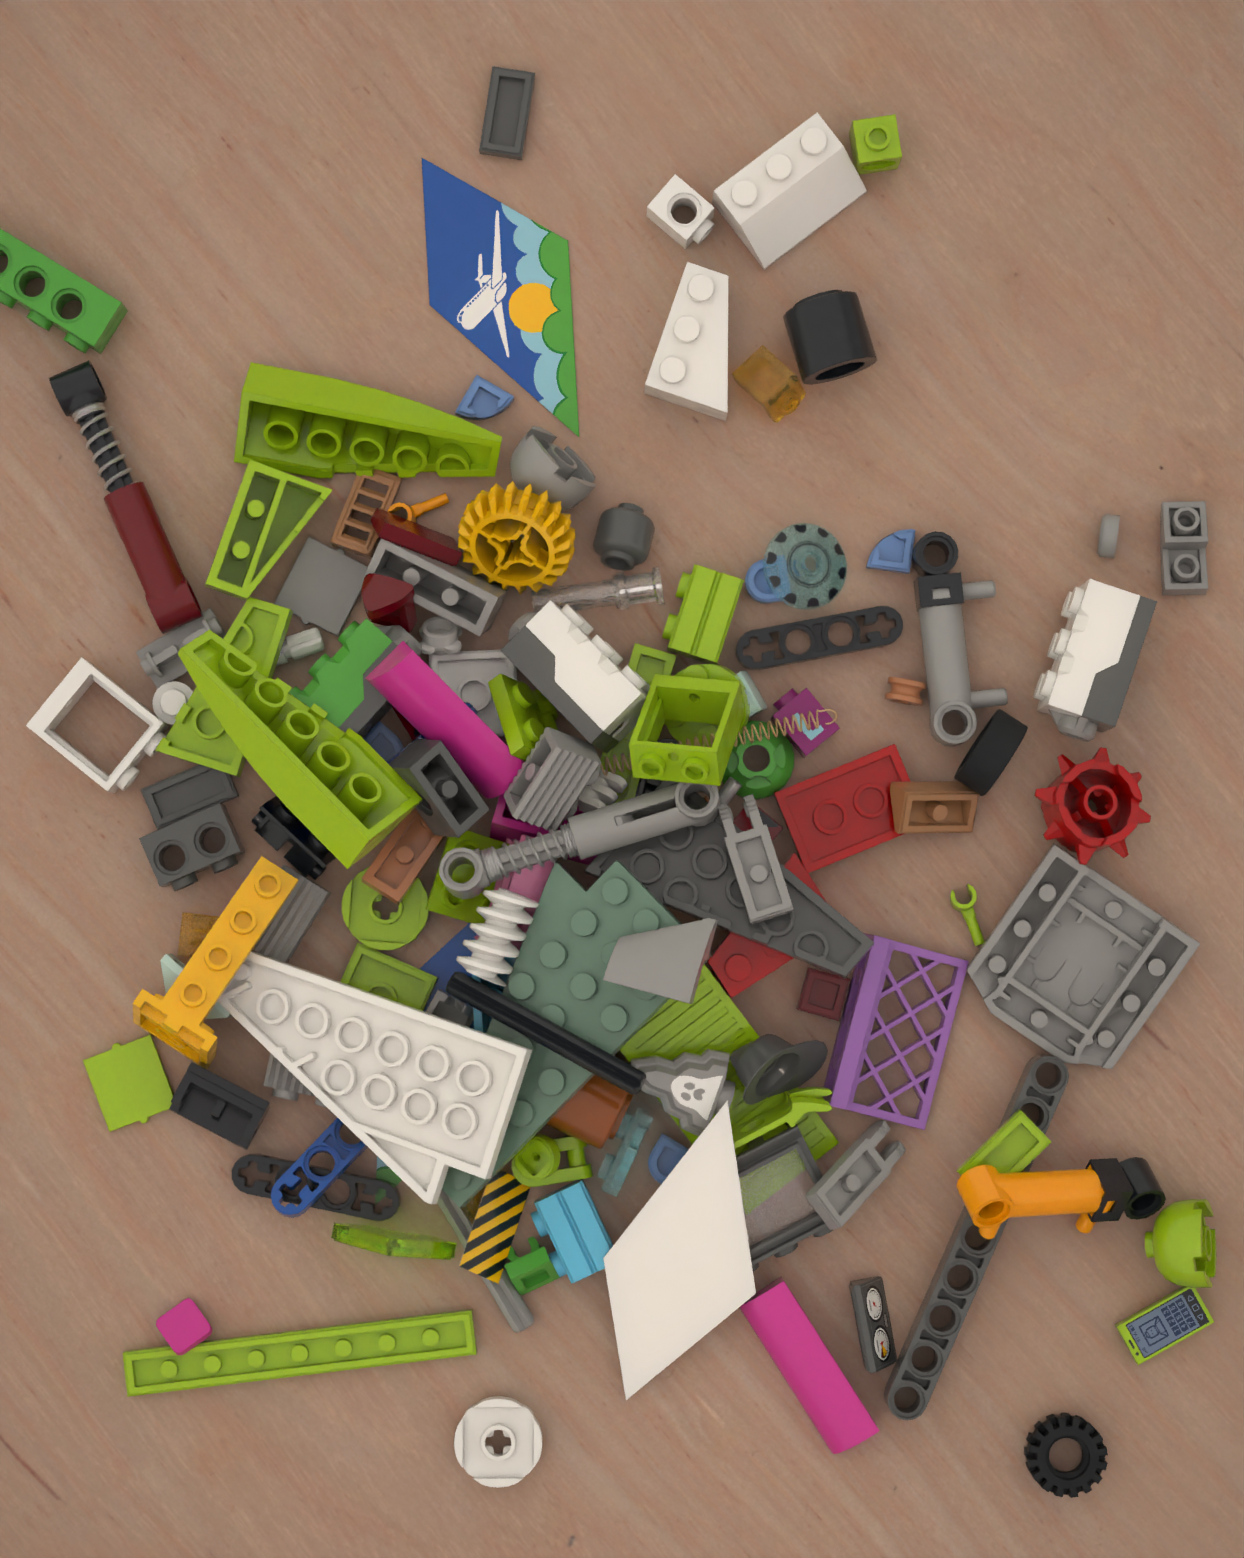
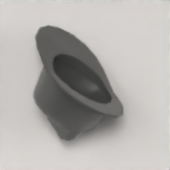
M766 1034L733 1051L730 1061L736 1069L739 1080L745 1087L743 1095L745 1103L753 1105L768 1097L801 1086L820 1070L827 1058L828 1049L824 1042L818 1040L792 1045L777 1035Z

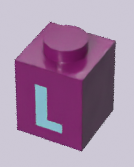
M792 688L773 704L778 711L771 717V720L775 723L776 718L779 719L784 731V717H787L792 729V715H795L800 727V713H803L808 725L809 711L816 722V710L825 709L807 688L799 694ZM826 711L818 712V729L815 728L811 716L810 731L807 730L803 718L802 732H799L794 720V734H791L786 722V737L803 758L840 729L835 722L825 725V723L833 721Z

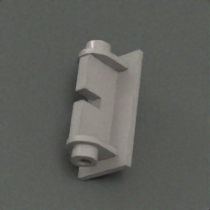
M211 608L202 612L203 617L170 631L136 652L141 660L140 664L148 677H151L157 689L161 685L174 681L188 672L177 654L180 648L209 629L222 639L225 637L226 633Z

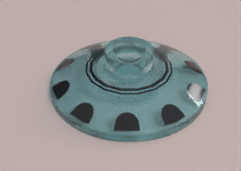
M798 523L782 529L771 539L764 554L763 569L767 584L778 599L791 607L809 610L826 605L839 594L846 579L847 563L840 543L830 532L814 524ZM807 556L815 560V571H810L806 568L805 559Z

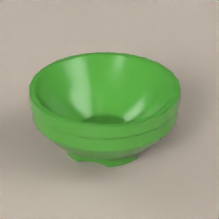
M751 720V721H748V722H747V725H746V728H747V730H748V733H749V735H750V738H751V724H754V726H755V728H756V730H757V733H758V735H759V738H760V734H759V723H760V722L763 723V726H764L765 731H766L767 736H768L767 722H764V721H752V720ZM769 724L770 739L768 740L761 726V742L757 739L753 729V744L750 743L746 731L745 745L741 743L739 737L737 738V747L733 746L722 779V783L725 784L728 778L732 777L742 785L736 793L737 796L745 797L753 794L755 799H763L772 796L773 793L780 791L787 784L794 768V752L789 739L783 736L779 728L778 737L776 738ZM761 746L766 749L769 754V763L764 770L754 772L747 769L743 762V754L747 748Z

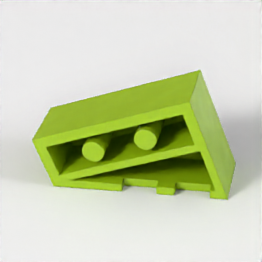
M249 460L204 586L246 601L329 496L332 489Z

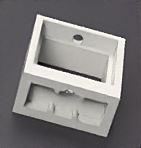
M82 657L26 725L81 771L111 793H115L118 788L125 791L133 783L140 772L136 766L146 754L152 757L157 753L155 749L163 737L166 738V735L163 733L169 727L118 684ZM94 681L149 725V728L110 776L54 731Z

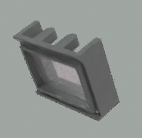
M787 1122L785 1124L788 1129L767 1140H764L761 1135L746 1143L749 1148L748 1150L736 1155L753 1272L759 1267V1262L772 1255L778 1258L793 1252L798 1247L797 1242L811 1235L821 1237L833 1231L828 1228L805 1197L809 1190L822 1178V1174L798 1126L791 1127Z

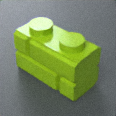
M695 564L691 574L683 572L675 597L681 598L683 601L678 615L669 613L662 638L670 640L667 650L707 664H717L744 580Z

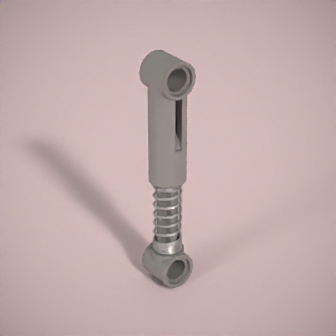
M680 782L569 817V823L567 825L564 824V826L561 825L560 830L553 831L550 828L547 834L542 835L538 832L537 837L530 839L529 836H526L525 841L518 842L515 839L514 844L507 846L506 843H503L502 848L495 849L493 846L481 851L479 848L474 850L464 847L454 848L441 859L439 875L448 892L454 897L472 899L479 895L485 887L491 886L490 883L493 881L502 880L503 875L509 878L511 872L516 871L517 874H520L521 869L524 868L532 871L533 865L536 864L544 867L545 862L549 860L552 863H555L556 858L559 857L567 860L568 854L570 858L578 855L580 860L691 825L695 827L705 826L713 822L718 816V807L720 805L718 788L716 785ZM700 791L707 794L710 800L707 806L702 809H691L685 803L686 798L693 792ZM461 864H469L475 868L473 877L466 883H457L452 880L453 871Z

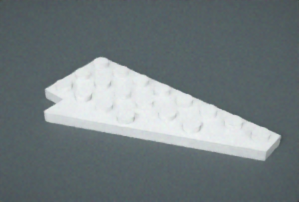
M251 951L218 999V1002L424 1202L431 1205L438 1203L449 1166L483 1179H491L532 1049Z

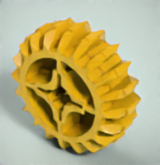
M514 481L507 485L506 490L496 483L490 488L489 492L481 490L476 495L475 500H471L467 504L463 513L464 516L461 517L458 525V533L460 534L458 537V548L464 550L462 554L463 562L473 563V575L484 573L489 584L493 581L499 582L503 590H506L509 586H515L521 595L529 586L537 593L543 587V584L552 586L557 581L558 576H562L567 571L569 560L573 558L576 535L575 529L570 527L571 514L561 513V501L552 503L547 501V490L540 495L533 493L531 483L524 490H519Z

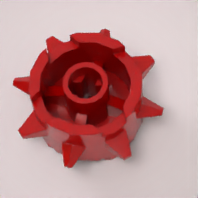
M1100 747L1092 759L1077 765L1063 754L1058 756L1061 774L1049 787L1036 789L1034 795L1042 801L1041 809L1048 827L1043 834L1046 840L1056 839L1069 851L1075 852L1079 864L1087 865L1094 852L1110 847L1123 858L1128 856L1125 838L1138 824L1149 823L1151 815L1139 807V802L1142 801V794L1138 787V782L1142 778L1139 772L1130 774L1123 766L1111 764L1107 748ZM1093 801L1097 810L1092 812L1088 803Z

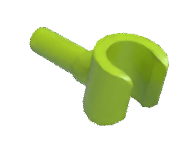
M967 884L966 887L971 896V901L968 904H960L957 902L955 893L952 890L950 904L953 909L962 913L974 945L978 946L985 941L973 908L977 894L974 887Z

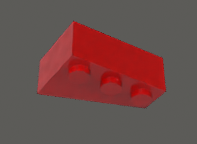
M796 853L791 854L783 866L825 900ZM729 932L713 951V956L707 963L728 996L733 998L792 960L793 957Z

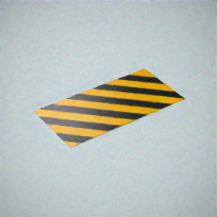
M502 1170L486 1184L459 1267L499 1284L530 1187L521 1184L513 1175Z

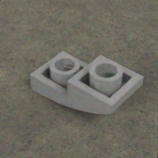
M1205 501L1162 502L1160 556L1162 595H1206L1208 591L1205 549L1208 544Z

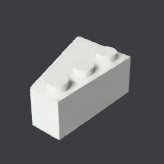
M687 262L644 389V394L726 421L728 413V275Z

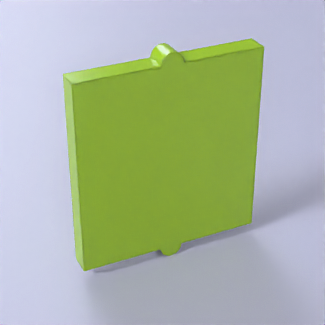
M151 1034L124 1045L115 1043L111 1050L83 1060L109 1132L137 1121L146 1123L150 1116L170 1108L174 1093Z

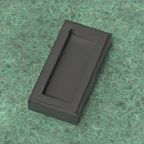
M492 66L479 148L480 154L522 160L535 73Z
M197 765L141 789L157 830L218 803L222 804L239 797L230 774L202 765Z

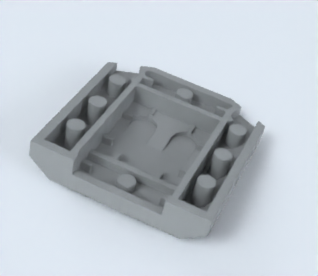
M1053 843L967 966V971L990 1013L1064 1063H1081L1113 1069L1200 946V943L1090 866L1079 864L1078 858Z

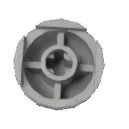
M533 426L521 439L512 454L510 461L512 480L519 490H524L530 483L533 493L537 495L547 490V501L550 503L561 501V512L574 508L596 487V484L593 483L595 476L587 464L569 446L564 450L552 444L557 438L555 435L541 427Z

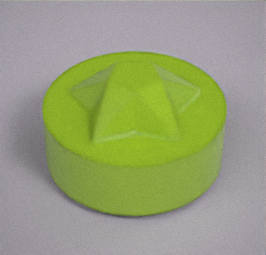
M536 1134L514 1156L515 1166L519 1173L529 1180H541L549 1177L559 1167V1148L550 1137Z

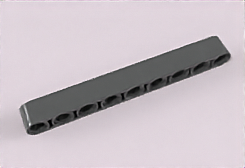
M1045 1054L1036 1055L1028 1061L998 1129L1023 1105L1034 1103L1039 1109V1119L1035 1125L1046 1134L1069 1079L1068 1068L1063 1061L1057 1057ZM1050 1062L1056 1068V1080L1050 1086L1042 1087L1036 1081V1070L1043 1063ZM1033 1161L1021 1172H1029ZM964 1205L885 1386V1402L897 1418L907 1421L913 1420L921 1416L926 1409L1008 1219L1001 1223L993 1239H986L982 1245L971 1247L965 1241V1234L974 1223ZM955 1265H965L969 1269V1279L961 1287H952L947 1280L948 1272ZM941 1305L950 1307L952 1317L946 1326L938 1328L930 1324V1313L935 1307ZM921 1346H928L934 1350L932 1363L923 1368L914 1366L912 1364V1354ZM902 1387H912L917 1393L916 1401L907 1408H901L894 1404V1396Z

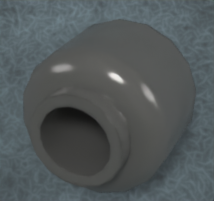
M621 503L617 508L605 510L600 516L593 547L595 552L601 557V562L607 567L615 570L629 571L634 566L644 563L647 559L655 528L652 520L643 514L644 510L641 507L631 503Z

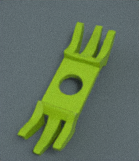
M805 1087L785 1091L783 1101L779 1105L732 1129L735 1149L786 1122L791 1127H794L805 1113L833 1110L829 1102L823 1098V1096L833 1094L829 1088Z

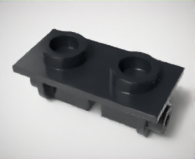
M277 796L263 804L259 808L261 811L251 821L256 826L254 831L275 850L281 849L287 841L293 845L284 858L304 877L310 875L314 880L318 879L327 869L326 866L336 859Z

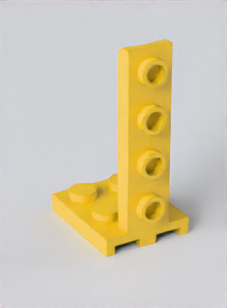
M261 856L166 995L163 997L155 993L153 996L146 990H141L132 1003L133 1023L207 1070L216 1056L218 1037L213 1035L214 1030L203 1023V1021L296 887L298 879Z

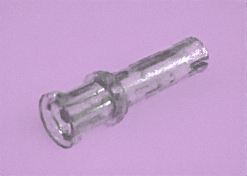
M653 567L651 572L625 575L623 571L616 572V575H612L613 579L540 589L537 593L531 590L534 612H539L550 600L561 609L568 604L574 611L615 605L617 609L628 610L630 605L655 601L658 605H665L660 567Z

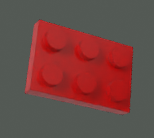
M895 744L773 793L800 861L808 873L903 835L895 832L890 784L891 782L911 781Z

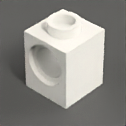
M676 174L647 206L646 216L685 250L693 240L700 244L715 226L711 221L714 217L715 207ZM679 206H687L695 212L696 217L690 223L681 224L674 220L671 213Z

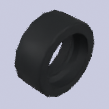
M998 709L971 746L954 778L981 796L986 795L1013 757L1028 727L1003 710Z

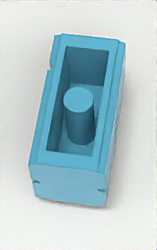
M583 1179L574 1181L535 1200L534 1204L537 1211L530 1213L540 1237L548 1234L556 1250L549 1253V1256L559 1277L567 1274L572 1284L605 1269L603 1258L612 1248L613 1243Z

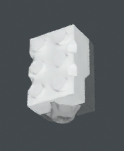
M1089 579L1081 586L1075 587L1073 592H1068L1061 611V616L1068 618L1065 629L1061 628L1059 633L1055 632L1047 657L1054 659L1051 670H1047L1046 674L1042 673L1040 675L1033 698L1040 700L1036 711L1051 715L1060 733L1089 742L1094 739L1096 731L1102 733L1116 727L1157 601L1093 579Z
M550 600L539 612L525 613L511 626L508 632L509 642L500 651L590 744L608 753L636 726L650 685L628 665L621 669L618 665L624 659L599 635L596 634L592 639L590 638L589 634L594 628L577 611H574L568 604L561 609Z

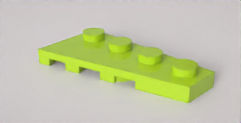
M249 597L223 639L257 663V671L267 678H272L294 611ZM196 687L187 703L182 705L174 718L176 721L166 738L163 737L155 751L241 777L246 758L229 737Z

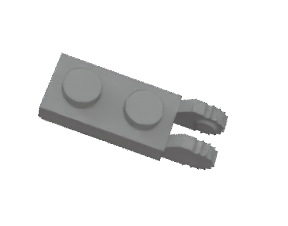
M751 794L743 797V807L753 829L736 833L733 814L727 803L719 805L718 813L726 835L724 842L750 924H754L793 912L794 909L767 824L763 825L755 798Z
M878 1120L866 1129L859 1139L847 1149L805 1195L830 1230L839 1229L849 1220L889 1176L893 1165L905 1153L906 1148L898 1140L887 1145L881 1153H878L875 1149L877 1144L890 1131V1127L885 1120Z

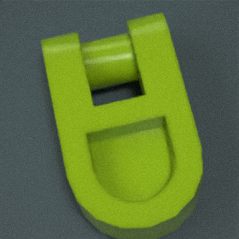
M570 1135L552 1138L560 1152L567 1151L569 1167L559 1168L549 1177L541 1180L525 1178L517 1170L514 1157L512 1158L511 1169L514 1177L521 1184L528 1187H539L593 1177L591 1163H586L584 1147H587L588 1144Z

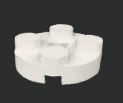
M488 1397L470 1406L458 1423L454 1437L456 1458L462 1468L464 1467L466 1472L480 1484L496 1488L508 1487L521 1481L539 1461L543 1442L542 1431L539 1422L527 1405L521 1404L519 1401L509 1397ZM494 1430H502L505 1437L511 1438V1445L504 1446L503 1453L500 1454L494 1453L492 1445H486V1437H492Z

